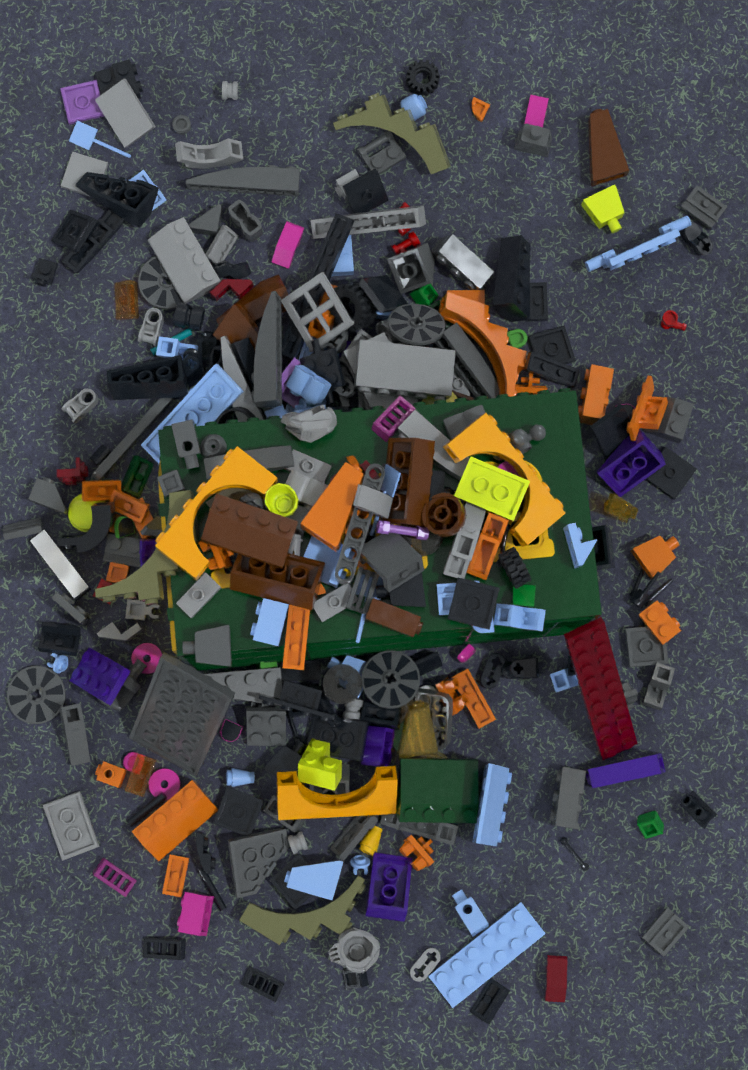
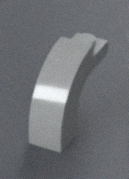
M229 138L211 145H194L181 141L175 143L177 162L185 163V166L188 168L220 167L244 160L241 141Z

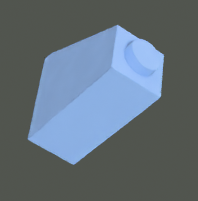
M337 860L292 867L291 871L287 870L284 882L288 883L287 888L333 900L343 861Z

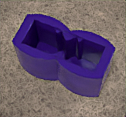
M375 726L368 727L363 762L361 761L362 765L372 767L390 766L391 748L394 743V729Z

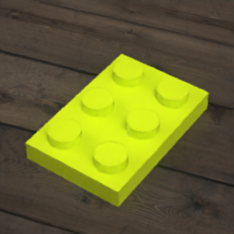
M470 456L454 496L514 521L530 481Z

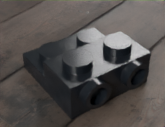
M130 59L112 64L111 68L95 72L101 95L122 79H126L137 98L141 99L139 92H143L140 81L135 79L134 75H138L135 63L131 64Z

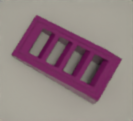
M399 396L375 420L371 429L387 442L416 408L402 396ZM397 405L402 407L406 411V413L404 414L400 409H398ZM393 411L395 414H397L400 417V419L395 417L391 412ZM386 418H388L391 422H393V423H394V426H393L392 424H390V423L386 420Z
M104 857L92 873L124 897L127 896L137 880ZM108 865L109 868L102 876L100 873L102 872L104 867ZM112 870H115L116 872L114 873V875L111 877L110 880H108L107 877L109 876V874L112 872ZM119 874H121L122 877L116 885L113 884ZM125 879H128L129 882L126 884L123 890L120 889V886L123 884Z

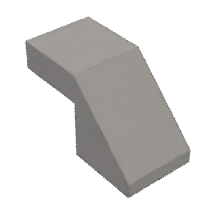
M111 622L100 630L97 635L104 639L129 642L140 634L143 629L136 623L127 631L121 633L117 626Z

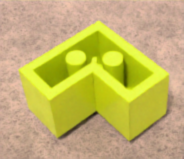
M311 739L298 763V779L303 783L335 791L342 778V760L330 757V743Z

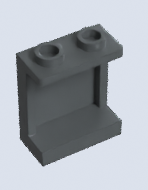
M380 534L369 542L364 543L359 560L362 564L367 563L383 579L384 588L388 592H391L424 571L422 556L399 534Z

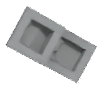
M358 484L353 505L362 511L372 512L380 518L388 519L393 498L380 491Z

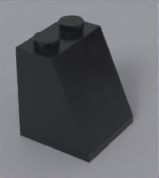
M607 525L592 527L593 540L597 539L594 545L597 570L615 568L611 529Z

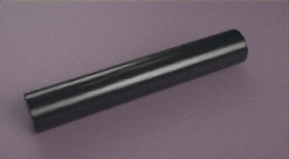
M161 792L128 819L127 823L131 827L163 802L167 798L166 795Z
M203 868L199 869L197 872L210 895L214 896L213 900L218 909L222 911L227 908L209 875L206 874Z

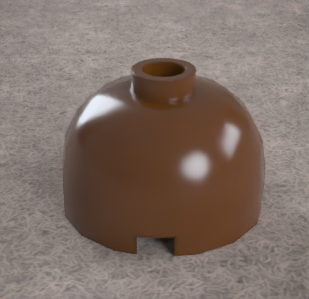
M439 493L431 497L432 500L423 507L422 520L425 527L440 537H450L458 533L463 528L467 516L462 502L450 493Z

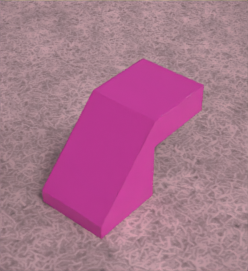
M286 222L276 245L272 263L290 268L295 250L300 244L304 227Z

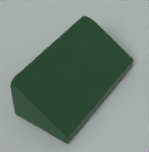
M133 455L121 483V491L140 498L154 463L140 456Z

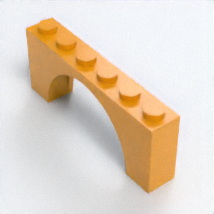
M484 413L445 444L443 448L455 463L476 454L497 456L508 462L516 470L519 477L530 481L524 495V505L520 517L513 527L509 529L523 547L529 545L565 514L564 507L557 498L554 499L550 494L548 485L538 479L536 470L531 465L526 464L521 451L511 445L509 436L499 430L494 417Z
M238 446L226 453L223 458L225 460L221 466L217 465L212 470L210 480L207 483L203 482L198 487L196 497L193 500L190 498L184 504L182 514L180 516L175 515L169 523L171 527L166 533L164 531L161 532L155 540L157 542L155 545L156 549L196 581L210 565V562L200 552L194 540V520L201 505L213 494L231 488L250 490L265 498L267 490L278 482V478Z

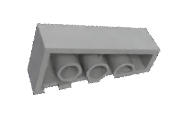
M281 668L204 674L234 691V700L262 704L263 700L258 699L260 694L280 699L283 688ZM274 703L273 706L281 707L282 705Z

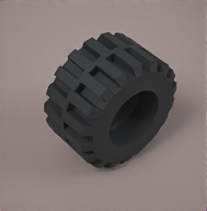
M358 281L334 288L350 318L354 321V325L346 329L347 332L366 328L374 322L378 309L359 285ZM350 299L355 305V314L350 309ZM335 307L330 308V314L335 316L333 325L341 324L343 321Z

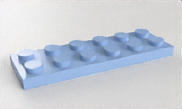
M215 364L141 446L159 464L158 430H162L164 426H170L171 424L187 420H194L196 426H204L206 422H216L219 416L244 391L218 364Z
M520 902L428 976L451 1007L454 1008L545 935V932Z

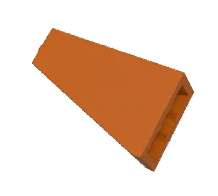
M345 462L301 522V528L335 552H338L352 515L358 484L362 485L364 479L362 469L353 463L350 465Z

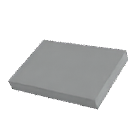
M122 79L95 99L124 148H127L155 128L154 123L126 79Z
M80 791L43 805L62 861L100 847Z

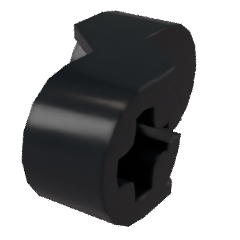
M691 223V226L680 231L683 240L693 248L696 254L709 255L712 252L713 243L710 237L702 232L696 223Z
M224 260L212 266L219 278L230 275L235 279H242L251 274L247 262L233 265Z

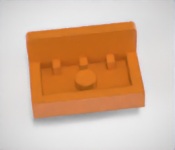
M657 600L638 614V616L660 644L664 645L681 630L679 622L674 617L671 618L667 613L668 608L663 602L659 603Z

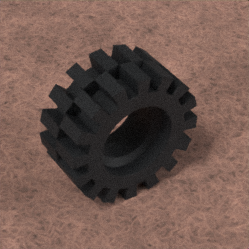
M421 59L419 63L415 61L413 65L409 66V70L407 69L406 84L409 86V90L413 91V94L419 93L421 96L423 94L428 96L430 92L433 93L437 89L440 74L438 68L434 67L435 64L433 62L429 64V60L423 62V59ZM420 72H425L429 75L430 80L426 84H420L416 81V75Z
M512 547L498 554L502 567L515 589L531 581L528 569L516 548Z

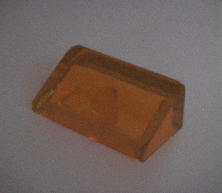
M126 280L115 283L116 320L139 319L137 282Z
M137 754L125 791L145 797L157 760Z

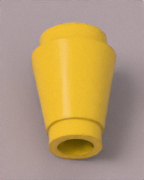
M377 826L369 829L359 843V850L370 856H373L375 852L377 853L383 830Z

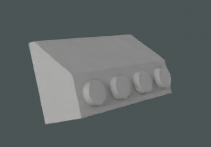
M184 217L167 224L148 239L150 246L184 304L210 293L220 283L218 275Z

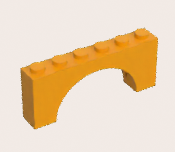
M396 766L376 767L373 777L367 784L355 791L338 795L321 794L306 788L299 781L297 771L277 772L278 820L396 814Z

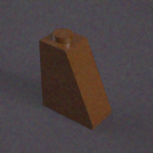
M375 598L372 599L365 618L367 621L410 637H414L415 634L419 635L423 622H420V616Z

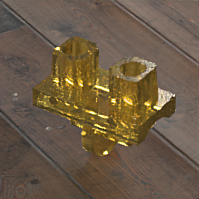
M610 493L609 500L604 503L605 513L621 522L627 523L628 519L636 518L638 508L616 494Z

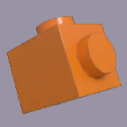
M103 761L102 765L99 764L96 769V780L121 788L127 769Z

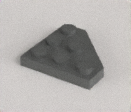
M284 827L228 840L234 890L237 898L257 894L261 888L260 885L271 874L280 856L287 851L288 840Z

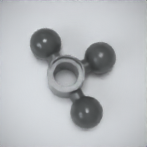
M536 424L530 428L528 434L521 428L516 429L508 436L511 440V445L524 454L532 448L529 441L543 440L546 436V430L542 425ZM492 455L496 460H503L497 456Z

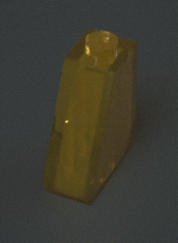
M415 701L412 705L408 706L398 747L399 759L438 752L428 702Z

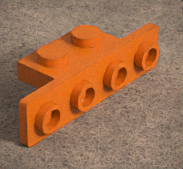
M647 376L646 381L643 382L641 395L637 397L636 408L632 410V419L627 424V433L630 434L631 441L636 440L640 428L658 430L668 405L667 397H652L654 392L652 376Z

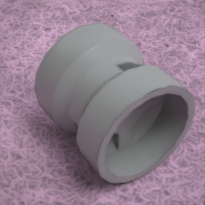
M344 699L346 711L343 712L342 718L360 720L361 712L359 710L363 707V700Z

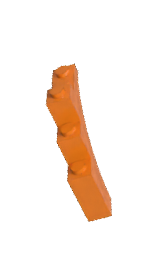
M447 292L440 301L439 313L444 320L453 324L457 322L461 329L469 334L484 350L495 371L499 395L508 394V397L516 396L515 384L519 373L524 370L526 351L507 345L509 341L507 336L508 328L489 322L488 305Z

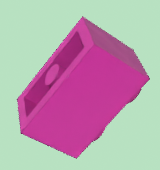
M185 892L181 899V915L177 921L178 932L207 936L214 896Z

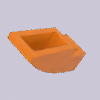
M489 511L466 573L487 580L509 519Z

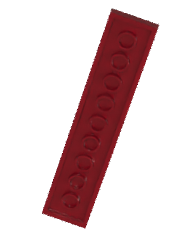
M599 617L564 634L596 745L602 760H605L626 749L632 748L638 743L605 622L602 617Z

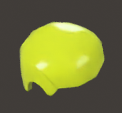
M278 483L267 490L265 505L270 512L288 517L293 515L298 508V497L291 486Z

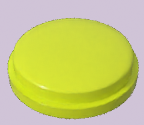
M82 494L76 496L68 508V518L71 524L79 531L88 532L92 525L91 506L105 501H82Z

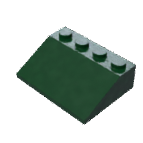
M400 758L396 816L399 822L477 823V759Z

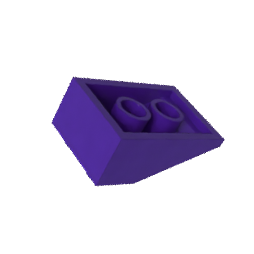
M639 429L636 440L631 441L630 435L625 438L598 469L597 474L621 497L666 465L662 453Z
M374 853L365 916L405 921L408 911L412 858Z

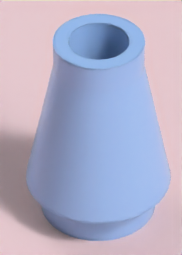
M235 768L226 770L227 786L236 787L254 783V772Z

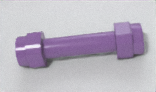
M378 520L376 525V533L402 534L415 536V539L427 540L429 536L427 527H406L393 525L388 521Z

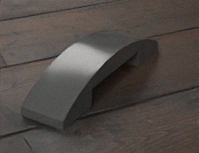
M396 814L382 815L380 822L382 825L453 846L459 830V826L449 823L399 822Z

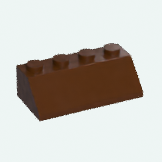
M389 438L386 464L400 472L401 475L394 497H392L388 519L380 518L381 521H388L390 524L425 526L422 520L423 507L426 503H429L435 441L420 438Z
M216 494L208 514L201 541L283 569L296 533L298 521Z
M288 553L283 569L238 554L230 572V590L313 610L319 593L325 562Z

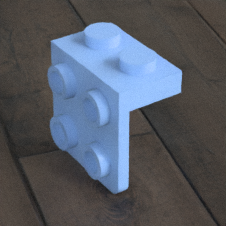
M311 536L303 557L325 562L321 582L337 588L339 583L335 579V569L343 544H341L338 552H335ZM352 548L345 550L344 554L346 558L353 559L355 552L352 551ZM345 568L338 572L341 579L346 577L347 572L344 571Z

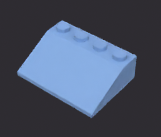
M490 763L485 764L478 804L477 823H475L472 841L474 843L497 846V842L501 843L503 831H499L500 823H504L506 812L503 811V805L507 804L509 792H506V786L511 783L512 773H509V768Z

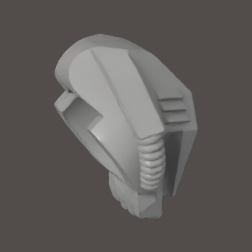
M323 405L301 413L290 412L284 414L281 423L286 424L285 429L299 440L313 442L331 433L337 425V418L332 408L325 409Z
M353 927L345 930L338 937V943L334 944L328 951L331 962L337 963L353 973L363 974L377 961L380 945L372 934Z

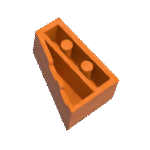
M593 364L590 366V369H586L584 380L587 381L586 388L582 387L580 395L583 403L582 406H578L580 423L593 425L606 415L605 411L606 406H608V396L614 369Z

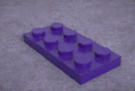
M88 648L83 654L78 667L73 671L69 681L111 706L131 671L95 650Z

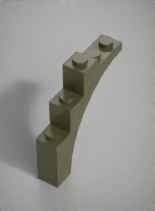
M379 93L369 96V101L365 102L367 110H365V107L354 110V115L348 117V114L337 117L338 121L333 123L335 130L348 126L366 125L379 127L395 133L417 150L431 174L451 167L436 124L430 126L428 122L420 125V130H418L411 110L405 111L403 107L393 111L395 115H392L385 95L380 96Z
M191 490L169 493V515L165 533L171 527L169 523L174 516H180L184 511V504L190 498L192 500L195 498ZM197 514L193 527L196 544L200 541ZM155 549L152 556L141 568L115 584L95 589L96 598L103 599V602L116 601V597L134 599L137 598L136 595L138 594L139 600L145 602L146 605L158 604V600L164 599L161 574L164 577L175 576L176 572H180L182 569Z
M358 875L351 886L337 899L323 907L308 912L278 913L250 902L239 921L278 945L282 941L284 943L287 942L291 935V932H289L290 928L309 940L312 937L317 938L322 929L319 926L320 924L341 935L345 930L350 929L353 924L350 922L351 917L345 913L346 911L351 912L356 902L353 899L356 894L361 895L366 886L363 883L365 879Z

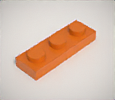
M289 605L282 668L304 670L310 617L309 609Z
M469 669L451 677H456L460 683V687L457 689L459 694L467 696L469 703L466 704V707L478 729L496 720Z

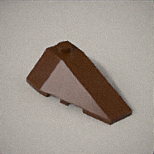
M278 274L261 281L236 303H240L257 324L262 321L264 310L272 291H276L281 300L289 294ZM281 302V313H284L287 310ZM231 307L216 319L218 325L223 321Z

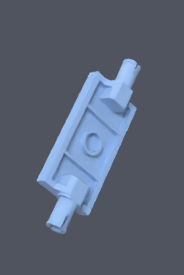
M684 216L660 227L659 236L616 255L613 249L586 261L585 266L588 272L602 266L604 269L610 268V270L625 265V260L628 263L641 258V253L646 255L659 249L658 245L663 247L676 242L675 238L680 236L679 231L691 226L690 218Z

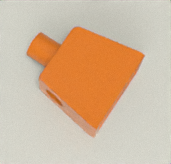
M658 536L633 548L630 552L649 578L652 579L658 571L661 573L676 558L672 550L679 546V542L674 536L667 541Z

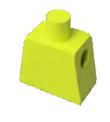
M615 185L583 200L581 206L599 229L608 225L611 233H616L622 229L618 219L623 217L624 209Z

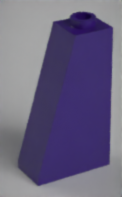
M662 753L588 769L589 773H586L588 784L592 785V788L662 774L666 770Z

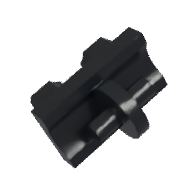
M692 791L690 794L687 793L680 801V806L704 829L709 821L717 815L695 791Z

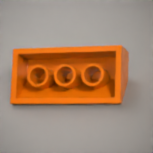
M192 780L137 826L132 833L160 861L218 811V808L199 785Z

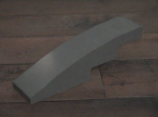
M291 445L244 451L270 472L294 467ZM226 454L204 459L207 480H210L212 477L210 476L212 470L217 465L221 466L225 460L223 458Z

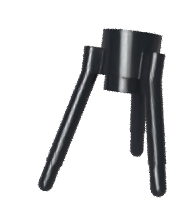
M642 569L633 590L629 594L631 596L629 601L640 609L643 606L647 607L656 596L673 582V579L668 580L648 598L647 592L657 580L660 572L658 571L644 590L639 589L637 591L644 574Z

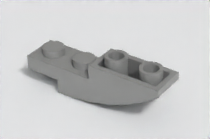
M466 501L464 502L467 515L463 528L454 536L443 570L445 575L463 579L465 578L469 562L472 560L486 512L485 509Z

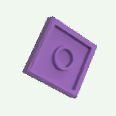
M97 80L60 88L69 125L76 123L77 120L83 122L105 116L95 101L100 96Z

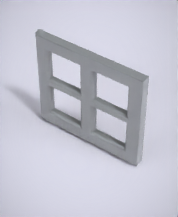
M321 272L281 300L308 346L309 352H313L311 341L314 340L305 325L315 318H318L326 334L318 338L320 347L354 325V321L350 318L324 272ZM321 283L330 299L317 307L308 291ZM304 295L313 311L300 318L292 302ZM334 306L343 322L331 330L322 314Z

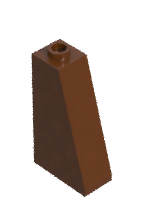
M608 109L594 110L588 119L590 179L592 187L625 177L629 173V168Z
M236 303L231 307L213 336L220 341L221 337L227 336L230 344L249 337L255 351L259 327L240 303Z

